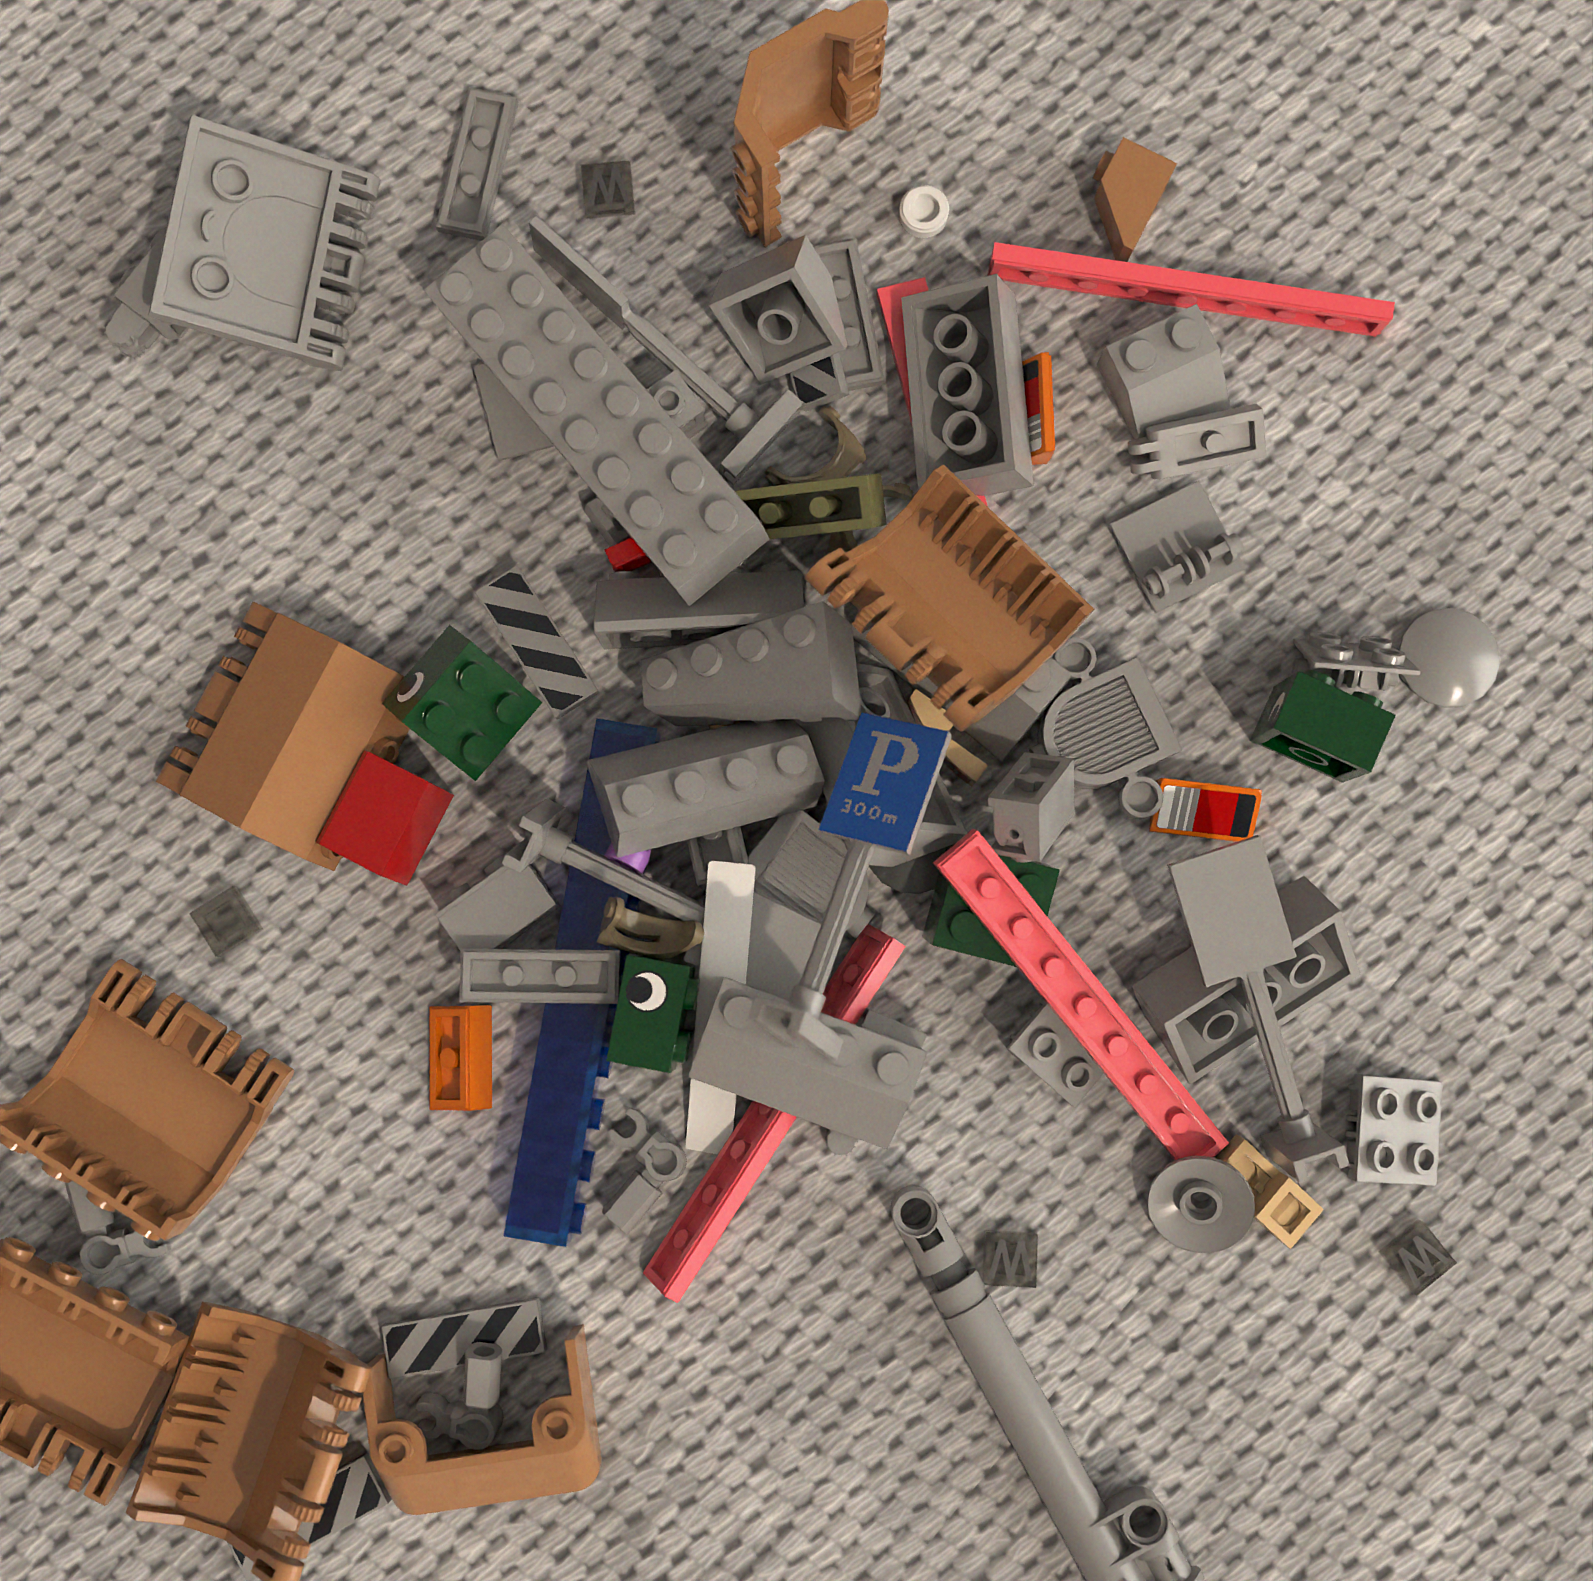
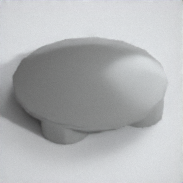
M1455 608L1432 610L1414 620L1404 633L1399 651L1406 654L1405 657L1421 670L1420 676L1399 674L1401 681L1408 684L1411 691L1427 703L1445 708L1463 707L1484 696L1496 680L1500 664L1497 641L1488 626L1472 613Z

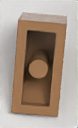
M1124 137L1115 154L1107 150L1105 151L1092 179L1100 182L1094 200L1114 258L1117 261L1128 262L1177 163Z

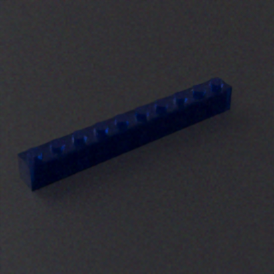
M596 718L589 760L659 743L661 734L658 728ZM587 768L574 842L604 856L611 844V838L589 769ZM570 865L555 950L621 951L620 975H623L627 955H632V953L597 943L604 917V908L609 897H618L624 900L625 908L639 912L641 899ZM646 866V868L644 869V871H643L642 874H645V873H646L647 866ZM617 930V931H618L619 933H621L622 935H624V936L626 935L625 933H623V932ZM545 1003L504 1237L566 1247L572 1241L573 1234H582L587 1203L578 1201L582 1181L591 1182L595 1166L596 1151L588 1150L591 1129L600 1130L603 1120L605 1099L597 1098L600 1077L609 1079L613 1062L606 1061L609 1049L606 1046L609 1026L614 1024L617 1004Z

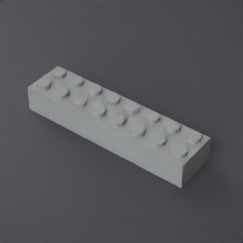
M503 223L424 289L441 313L689 607L769 540L765 529L755 514Z

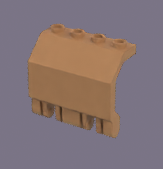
M860 0L841 12L825 8L749 53L733 122L735 145L731 147V152L737 167L732 169V172L738 184L734 194L740 207L735 212L746 234L749 237L757 234L764 247L782 238L781 233L776 227L781 224V215L776 206L781 204V195L775 187L781 183V175L774 165L780 161V155L777 151L822 125L850 132L875 117L879 111L880 84H882L886 40H884V36L887 34L889 15L888 5L884 0Z
M945 465L933 470L908 505L875 537L847 553L841 548L821 558L805 576V580L822 596L831 592L827 597V601L835 609L850 601L859 610L852 625L861 634L872 628L865 638L899 672L914 664L905 675L913 685L928 677L938 687L930 700L938 710L945 707L951 701L953 702L944 713V716L960 732L964 731L971 724L977 723L1014 694L1094 611V608Z
M252 602L242 621L266 633L265 636L262 638L242 627L238 628L234 637L239 639L241 644L253 650L257 649L251 662L246 667L245 663L233 657H222L218 666L241 677L240 682L238 683L216 671L214 672L194 711L217 722L216 727L214 728L190 716L186 727L192 733L204 739L208 738L203 751L198 757V754L190 749L174 746L169 756L193 769L190 773L166 761L156 782L240 829L307 861L335 871L343 856L319 845L316 841L363 751L366 750L392 764L396 761L399 748L410 728L403 724L382 703L405 676L333 638L258 603Z
M119 959L109 969L91 996L87 1015L49 1073L18 1102L0 1104V1143L17 1153L26 1154L28 1151L44 1162L41 1168L51 1177L66 1183H70L72 1180L88 1190L86 1194L87 1199L99 1208L114 1212L117 1209L133 1220L130 1225L140 1235L154 1241H158L160 1238L165 1241L182 1234L222 1189L272 1112L275 1103L290 1082L295 1070L277 1058H273L266 1065L270 1054L259 1048L248 1057L244 1067L234 1080L222 1071L238 1050L242 1036L233 1030L225 1035L227 1031L226 1025L190 1002L183 1005L185 999L174 992L162 1001L150 1022H144L137 1015L152 995L157 981L146 974L141 977L142 971L125 960Z
M12 1237L0 1239V1451L31 1468H34L41 1460L38 1471L46 1476H50L61 1465L65 1457L64 1454L71 1443L84 1449L82 1457L70 1476L68 1487L80 1492L87 1485L84 1496L106 1506L119 1489L129 1467L138 1455L169 1395L189 1336L176 1330L177 1323L170 1317L155 1311H148L145 1314L128 1305L130 1299L124 1293L106 1286H101L98 1289L82 1281L83 1274L76 1268L61 1262L50 1264L34 1256L36 1250L30 1244Z
M202 1301L126 1514L135 1521L184 1526L223 1539L254 1562L251 1573L262 1581H299L305 1565L299 1559H307L311 1547L309 1542L298 1535L301 1522L317 1523L320 1521L324 1508L318 1505V1503H326L343 1452L334 1446L345 1447L349 1437L347 1431L336 1425L340 1410L346 1412L358 1410L361 1397L351 1391H365L372 1367L358 1359L359 1356L317 1333L243 1309Z

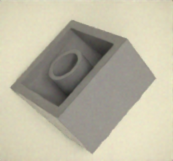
M806 235L721 273L709 302V307L761 384L846 350L848 343L832 277Z
M1197 304L1105 346L1097 362V366L1134 439L1147 437L1146 428L1153 425L1231 409L1220 349Z

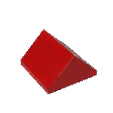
M364 750L316 843L379 876L407 886L454 795Z

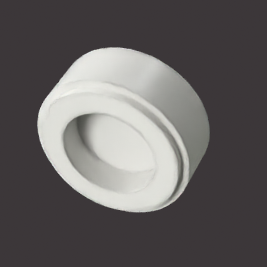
M919 185L907 191L901 200L899 219L902 227L909 234L918 238L933 237L941 232L947 223L949 204L946 196L939 189L929 185Z

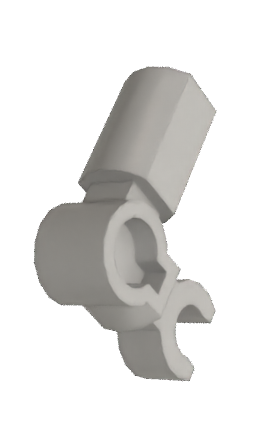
M628 1108L625 1113L634 1120L636 1124L635 1133L631 1137L626 1138L617 1130L611 1129L608 1135L617 1146L623 1148L632 1147L638 1153L635 1159L645 1166L646 1169L642 1173L635 1170L602 1209V1213L627 1234L630 1233L662 1195V1191L659 1189L661 1184L680 1177L687 1165V1158L683 1149L669 1141L659 1131L652 1134L648 1130V1122L645 1116L640 1111Z
M74 1181L65 1183L78 1233L85 1234L86 1242L80 1251V1262L89 1273L95 1275L107 1274L118 1267L134 1263L138 1254L146 1258H157L172 1249L171 1243L154 1246L149 1243L146 1237L136 1231L129 1233L128 1228L112 1232L110 1224L115 1222L113 1212L101 1209L91 1203L86 1197L88 1190Z
M476 1342L466 1348L463 1401L458 1400L455 1404L449 1403L442 1395L431 1392L421 1396L416 1404V1410L429 1412L436 1419H421L418 1427L423 1432L425 1439L430 1440L439 1437L441 1434H448L450 1439L460 1440L466 1447L474 1450H482L493 1442L504 1419L503 1410L498 1404L502 1364V1348L500 1345Z

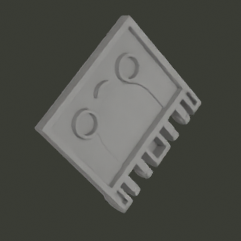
M191 115L148 317L296 358L314 367L342 371L346 349L327 341L348 343L350 332L344 326L314 318L313 316L316 305L338 314L354 313L356 304L354 299L344 294L341 295L337 292L320 288L319 286L321 283L323 286L334 290L358 292L365 257L356 251L330 244L328 241L330 240L335 244L352 248H367L369 239L367 233L333 222V217L336 210L342 215L358 220L373 219L375 208L368 201L377 200L380 179L372 173Z

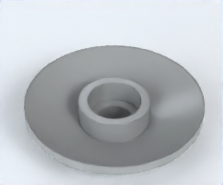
M1188 1156L1169 1163L1155 1176L1149 1189L1148 1211L1157 1231L1173 1245L1191 1252L1213 1253L1233 1246L1246 1235L1253 1222L1255 1201L1249 1183L1236 1168L1217 1158ZM1205 1192L1211 1195V1197L1204 1201H1198L1192 1194Z

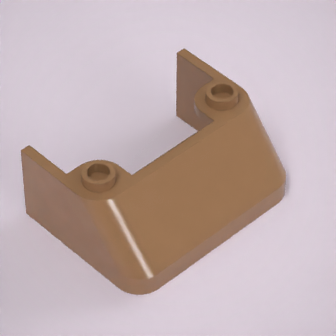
M584 1324L573 1326L564 1340L571 1393L549 1397L538 1406L532 1419L533 1440L493 1445L482 1450L466 1449L427 1455L426 1440L421 1429L409 1420L396 1419L392 1383L388 1376L385 1354H379L368 1363L372 1370L363 1392L371 1460L397 1508L410 1515H422L577 1492L589 1487L599 1473L601 1451Z

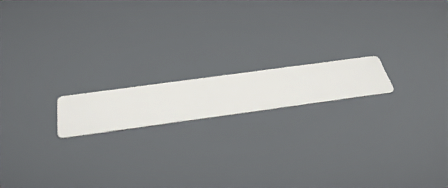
M711 861L708 864L703 922L704 937L701 947L700 986L697 997L692 1064L723 978L727 977L746 984L756 870L752 864ZM691 1078L685 1149L719 1154L733 1132L736 1094Z

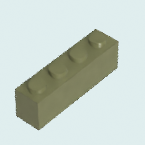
M881 473L735 491L760 520L769 540L868 529L887 525Z

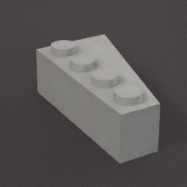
M824 601L641 659L643 706L674 726L733 724L734 721L747 720L762 724L775 723V719H799L802 722H816L828 717L859 720L861 715L852 624Z

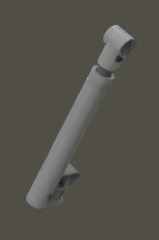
M910 1185L900 1189L891 1201L890 1212L894 1224L923 1277L931 1276L936 1288L930 1293L939 1312L944 1313L945 1323L1085 1580L1203 1581L1204 1574L1198 1566L1189 1565L1177 1543L1179 1534L1169 1518L1167 1510L1151 1490L1144 1486H1132L1105 1501L1102 1500L991 1295L985 1292V1284L976 1268L966 1270L960 1260L965 1253L936 1200L928 1190L921 1186ZM921 1198L929 1206L926 1219L916 1225L904 1222L900 1216L903 1204L909 1199ZM1145 1505L1153 1508V1516L1146 1525L1133 1526L1129 1524L1130 1515L1137 1507ZM1165 1557H1167L1172 1566L1171 1571L1168 1570L1163 1561Z

